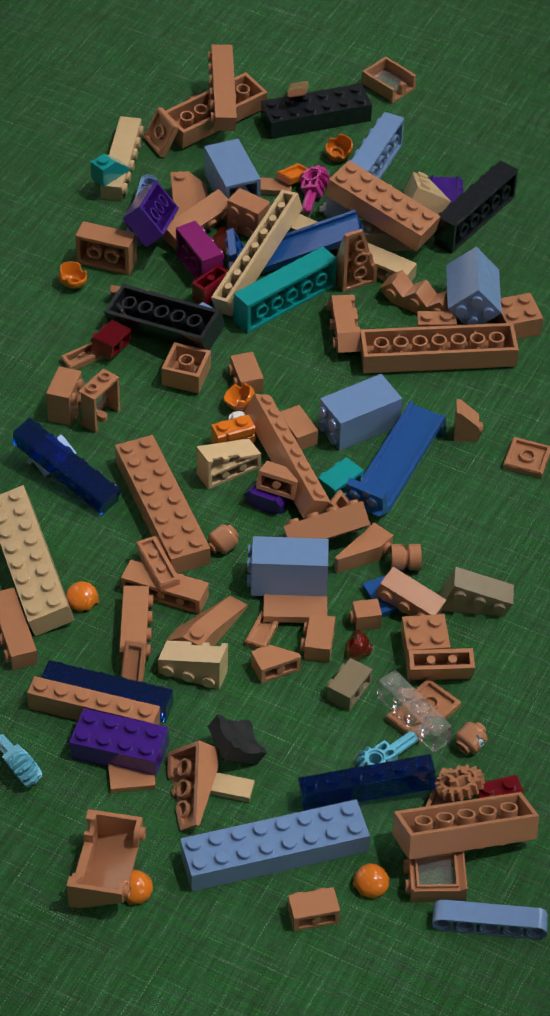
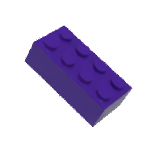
M155 180L138 193L124 215L123 220L125 225L136 234L138 241L147 247L164 235L179 207L158 181Z
M84 708L69 742L71 759L108 767V764L155 775L156 778L169 745L168 727Z

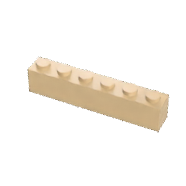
M120 116L109 156L118 159L130 167V171L105 187L100 185L101 199L122 201L124 194L128 193L127 183L131 182V171H134L135 166L134 159L137 160L138 156L137 148H140L141 137L144 135V126H141V118Z

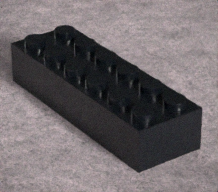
M361 83L309 92L304 96L290 98L285 96L261 101V119L270 139L369 122L372 116V103Z
M500 160L486 174L481 175L478 181L471 184L464 193H461L445 210L439 212L438 215L441 217L434 233V244L450 253L455 252L515 198L518 169Z
M125 284L121 285L104 311L108 323L114 320L132 329V333L170 344L175 342L205 350L211 349L225 327L220 310Z

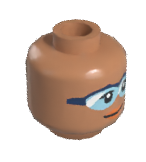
M466 722L455 734L456 747L466 755L469 753L476 754L488 740L485 733L487 731L486 728L479 722Z

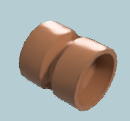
M391 544V569L394 567L399 571H403L407 567L409 571H421L422 555L420 544H408L407 547H404L403 544Z

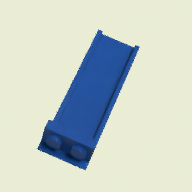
M356 210L286 233L261 274L286 266L322 246L328 251L339 248L346 233L362 229L364 232V227ZM234 228L226 230L227 238L225 243L227 246L226 253L229 269L245 247V244L238 238Z
M410 401L360 482L349 478L347 481L346 497L348 500L357 499L358 502L363 501L366 511L377 516L389 513L435 436L443 437L446 432V415H438L414 405V402Z

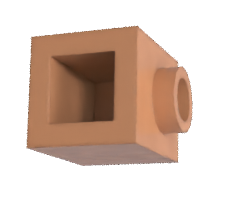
M378 599L353 602L352 611H349L350 623H354L356 631L381 628L382 613Z

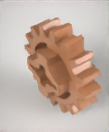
M459 765L454 770L449 768V771L442 772V777H437V782L435 783L439 797H443L444 801L450 798L451 802H454L455 800L463 801L465 797L471 799V795L474 794L478 795V790L484 789L483 784H485L481 769L477 770L476 766L469 768V765Z

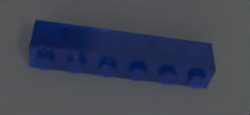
M28 418L13 431L12 443L101 515L118 502L121 491L118 486L106 479L99 470L91 467L84 458L76 455L70 447L61 443L55 435L47 432L40 423Z
M48 660L41 676L44 679L160 706V722L166 723L173 705V689L147 684L143 681L126 679L122 676L118 677L104 672L92 671L83 667H75L62 662Z
M431 754L299 777L298 783L303 811L356 799L357 802H364L436 789V773Z

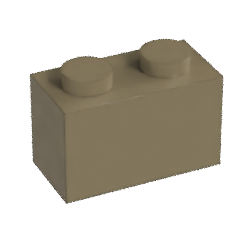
M350 658L345 665L342 664L340 666L337 676L329 680L326 686L327 700L350 711L372 683L373 669Z

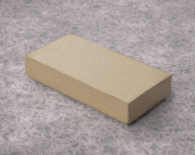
M216 773L210 795L249 803L255 780Z

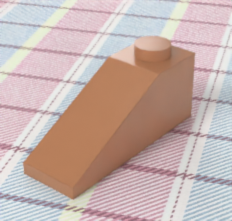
M373 523L335 557L334 572L340 573L379 561L385 555L390 554L393 534Z

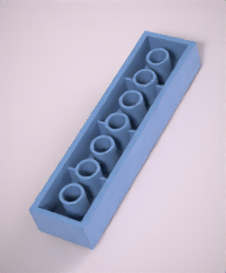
M384 112L381 118L377 119L375 127L370 129L368 137L363 139L360 149L355 151L354 157L350 161L380 179L402 146L404 118ZM325 196L327 206L324 216H326V219L350 211Z
M356 799L180 838V854L191 891H197L369 852L370 834Z

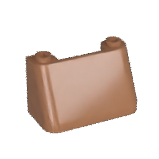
M88 809L86 821H88L89 827L84 832V844L77 869L72 876H69L66 885L69 907L80 909L124 903L125 898L129 899L131 885L129 883L139 845L146 837V827H143V819L137 816Z

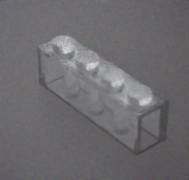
M396 670L378 680L377 696L433 753L450 742L452 725Z

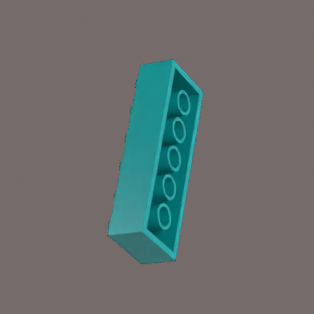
M322 246L283 266L281 269L268 274L266 277L253 282L247 287L234 293L233 321L248 334L335 287L337 258Z

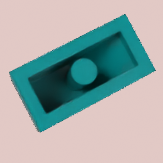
M102 154L90 162L91 179L103 187L130 171V167L106 154Z

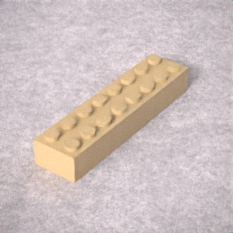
M24 485L0 494V544L28 623L34 635L38 636L70 623L75 619Z

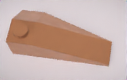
M189 171L170 172L172 200L179 207L174 216L176 218L208 196L207 184Z
M359 229L344 234L336 257V283L342 292L377 281V266L374 263L363 230Z
M228 596L177 627L166 641L192 642V645H202L203 642H208L210 646H215L246 610L248 605L232 596Z
M200 740L168 752L167 774L168 778L172 780L174 787L171 791L172 796L176 797L177 800L175 809L181 831L200 826L218 770V748Z

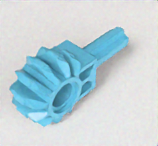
M408 732L391 745L384 740L372 749L366 746L365 751L360 750L355 763L358 775H363L364 781L371 779L374 783L378 779L383 782L385 777L390 776L393 767L397 765L398 755L418 741L416 734Z
M1 734L0 751L4 754L2 758L24 786L30 787L32 784L37 783L42 777V771L37 763L19 744L14 746L4 734Z

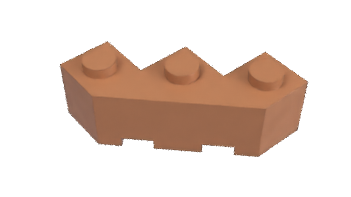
M403 270L391 274L380 287L390 303L412 312L450 311L448 309L447 290L437 294L427 280L413 284Z
M354 295L330 296V300H327V311H330V314L333 315L329 323L330 330H333V334L336 336L332 338L333 349H336V353L361 351L360 327L358 326L357 308H355Z

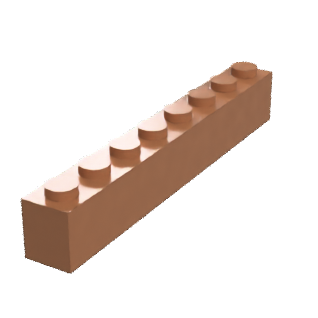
M254 394L244 412L253 421L255 432L271 461L286 466L298 480L296 495L293 501L301 516L307 519L306 515L318 512L319 515L323 514L330 500L296 442L295 437L292 435L272 397L266 394Z

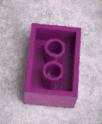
M196 220L176 227V256L195 279L203 276L213 266L220 265L223 267V251L215 245L214 240L206 234L204 228L200 227Z

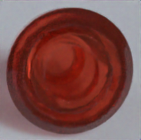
M358 629L350 636L346 646V656L348 658L357 659L365 655L370 656L372 653L373 644H370L369 638L363 631Z

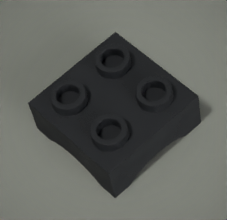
M217 714L207 726L220 750L221 756L225 760L257 765L267 754L265 748L257 743L250 720L231 721L224 718L223 715Z

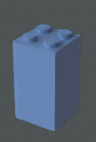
M239 139L204 146V174L214 192L219 189L229 199L240 188L260 197L261 178Z
M477 247L446 265L448 309L464 325L484 324L502 313L499 269Z
M379 374L320 398L318 427L321 432L327 435L330 443L341 451L393 429L401 416L402 398L385 377Z
M253 536V545H248V557L252 558H248L247 571L251 573L247 574V587H251V596H264V594L327 597L329 539Z

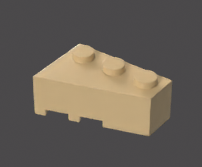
M412 172L404 189V194L436 214L445 210L451 202L426 174Z
M250 439L196 446L197 475L208 489L261 468V453Z
M166 641L158 659V673L167 677L182 679L186 682L204 685L207 688L220 690L228 671V643H222L221 646H210L208 642H203L202 645H192V642Z

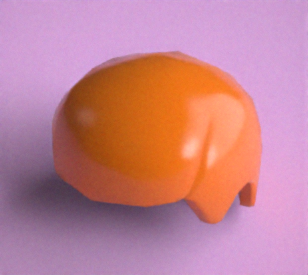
M338 134L336 138H330L325 145L326 155L336 162L347 160L353 150L352 140L343 134Z
M68 261L60 265L58 276L63 286L69 289H78L87 282V271H82L80 263Z
M246 383L243 384V387L236 384L232 385L224 395V402L234 411L245 410L255 394L254 389Z
M79 581L74 583L66 592L69 606L74 611H91L95 604H99L98 592L89 582Z
M369 863L361 866L353 878V888H356L362 897L365 896L373 899L380 897L387 891L389 886V877L386 871L377 864Z
M133 870L129 883L131 885L129 899L125 898V901L129 905L142 904L150 898L153 891V883L148 875L139 870Z

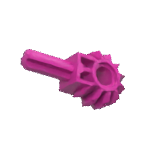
M320 165L316 167L311 166V168L305 169V172L301 173L299 180L305 195L301 212L306 215L312 212L315 199L322 198L323 192L328 185L330 175L325 167H320Z

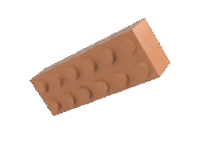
M247 72L234 78L237 122L260 111L261 101L267 100V91ZM209 90L166 110L167 114L180 127L174 141L181 148H185L218 131L214 130V123H211V112L213 111H210V100H213V98H209Z
M350 160L329 179L325 192L327 197L350 211L356 210L358 216L415 251L436 232L441 217Z
M521 792L394 811L392 835L408 859H420L422 857L440 856L447 853L484 849L490 846H503L509 843L537 839L539 815Z

